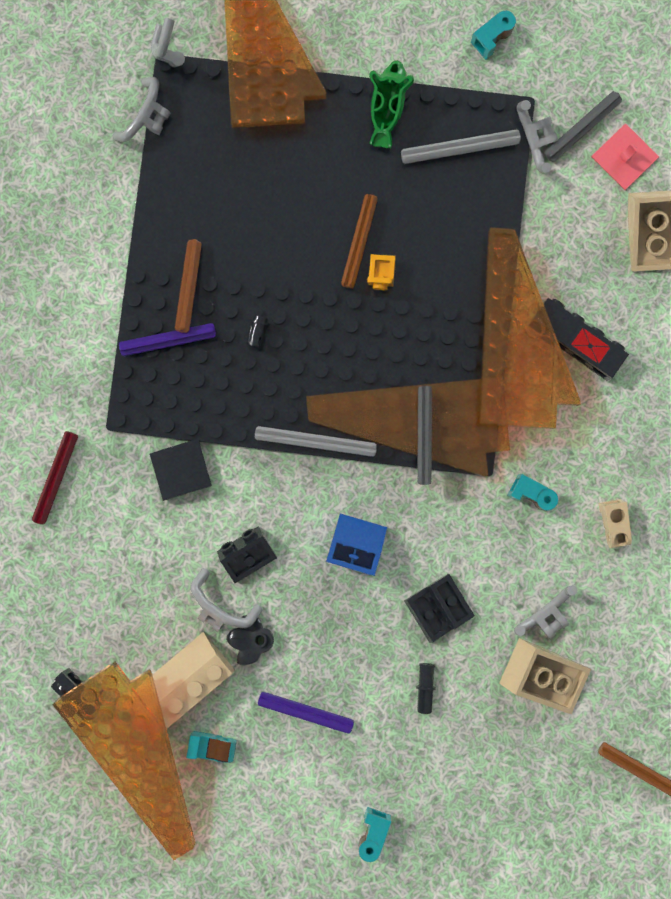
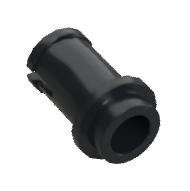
M253 316V320H250L252 325L247 345L262 348L266 327H269L267 318Z

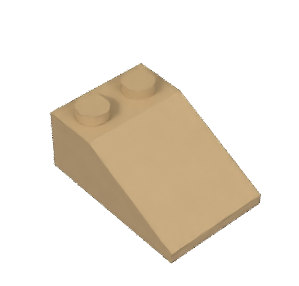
M671 190L628 193L631 271L671 269Z
M519 638L499 684L515 695L572 714L591 669Z

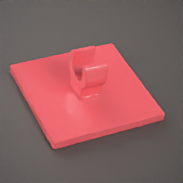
M626 123L591 156L624 190L659 158Z

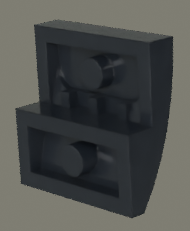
M199 439L149 454L163 501L212 486Z
M450 574L441 577L404 600L429 643H433L452 629L458 628L475 616Z

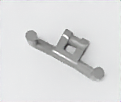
M165 18L163 26L156 24L151 42V52L154 58L169 63L172 67H178L184 63L185 57L180 51L168 50L175 21Z
M144 77L142 79V85L149 87L147 98L135 120L123 132L113 133L115 141L126 142L130 140L143 125L151 132L160 135L163 129L162 125L165 120H168L171 113L156 102L159 90V80L156 77ZM152 112L156 114L154 120L149 118Z
M528 100L519 102L517 112L523 125L536 168L541 173H547L551 170V164L545 163L540 147L558 140L551 126V117L549 116L532 123L528 113L531 107ZM542 128L545 137L539 139L536 130Z
M202 568L192 581L190 589L196 601L203 609L197 619L213 626L212 629L216 632L221 629L223 624L240 628L252 626L263 611L262 607L257 604L254 605L246 618L227 614L211 603L200 587L210 575L207 569Z
M573 585L564 588L548 604L514 628V633L522 636L526 631L538 624L545 635L552 639L556 636L555 633L561 628L565 629L570 625L557 608L569 597L576 595L577 588ZM552 614L555 621L548 625L544 619Z

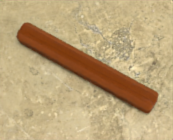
M366 194L364 197L341 281L342 286L347 288H353L355 285L377 204V197L371 194Z
M196 239L189 240L186 247L175 330L180 333H187L190 330L202 247L201 242Z
M606 742L601 744L598 753L602 757L671 796V780Z

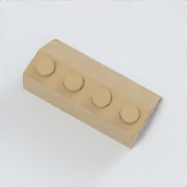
M203 632L127 697L139 722L152 738L156 739L232 675L235 669L205 632Z

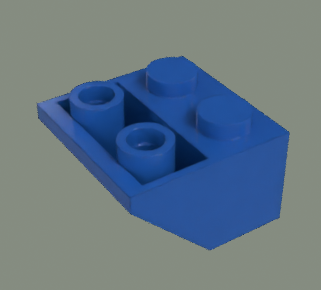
M340 513L326 562L375 576L387 527Z

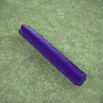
M210 323L190 327L187 333L171 331L122 341L119 343V350L122 356L210 339L216 337V330L214 324Z
M261 692L258 700V705L347 734H350L353 729V719L277 695Z

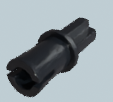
M419 663V685H416V689H418L417 711L421 714H430L432 712L433 690H436V687L433 686L435 664Z

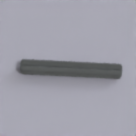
M612 91L545 151L547 159L555 162L622 102L620 94Z
M420 386L418 388L417 482L420 485L431 484L432 388L430 386Z

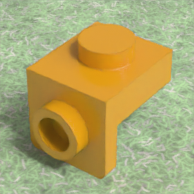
M371 254L367 282L369 285H373V289L387 290V286L393 287L395 256Z

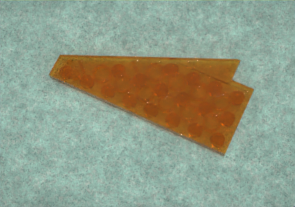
M224 0L232 128L305 123L304 100L326 99V91L277 0Z
M490 228L488 232L479 424L555 429L557 405L579 406L581 401L515 229Z
M502 377L306 396L309 422L418 456V388L420 386H430L432 388V461L480 476H488L486 453L510 451Z
M114 661L55 700L52 705L173 860H176L194 849L196 842L151 670L148 669L130 681L116 661Z

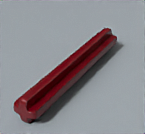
M64 432L32 516V521L37 524L44 525L47 521L78 439V435L75 433Z

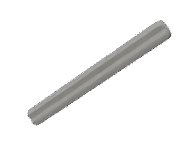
M516 129L406 148L401 151V158L403 163L406 164L516 145L520 142V133Z
M261 426L256 427L255 439L366 456H375L377 445L371 442Z

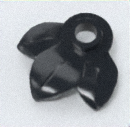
M258 618L252 626L233 629L226 636L229 645L239 650L237 663L240 665H249L257 662L261 653L268 652L274 644L272 632L267 628H263ZM260 636L264 637V643L262 645L258 643V638Z

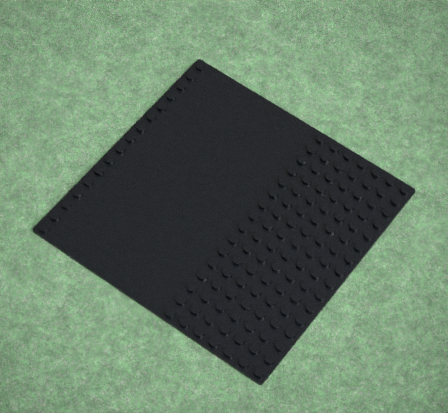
M184 56L185 61L182 65L172 67L169 63L155 58L153 77L159 80L156 102L170 111L171 114L168 120L164 121L160 135L151 132L147 127L145 131L106 422L107 430L188 441L199 439V442L418 468V388L420 386H430L432 388V470L486 477L491 476L494 470L530 149L517 112V105L525 100L530 102L531 107L528 113L533 123L534 98L413 83L406 90L401 117L391 131L392 147L383 148L382 146L375 147L370 145V140L375 130L371 117V100L374 85L370 78ZM152 112L149 118L154 120L156 114ZM516 129L520 133V142L516 145L406 164L403 163L401 158V151L406 148ZM366 194H371L377 197V204L355 285L353 288H347L342 286L341 281L364 197ZM193 239L201 242L202 247L190 327L212 323L215 326L216 337L122 356L119 350V343L122 341L176 331L175 322L187 242ZM371 254L396 257L393 287L387 286V290L373 289V285L368 284ZM253 316L268 319L267 324H269V327H266L262 348L246 344L252 325L250 320H253ZM261 426L371 442L377 445L375 456H366L255 439L256 427Z

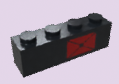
M547 298L527 326L604 380L612 379L629 356L624 351L625 347L616 341L611 342L605 338L604 332L596 327L591 328L585 324L584 318L577 313L571 314L565 310L564 304L559 300Z

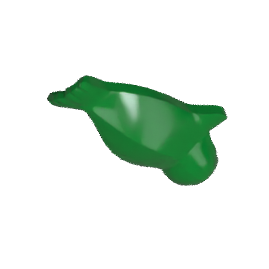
M398 60L391 62L381 75L375 70L369 73L370 80L374 85L371 100V117L375 128L370 145L375 147H392L391 131L401 117L406 90L414 83L413 75L407 76L402 62Z

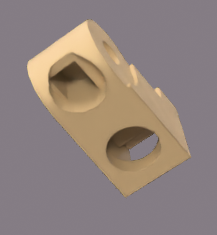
M617 499L598 503L600 513H602L609 548L631 545L632 537L627 502Z

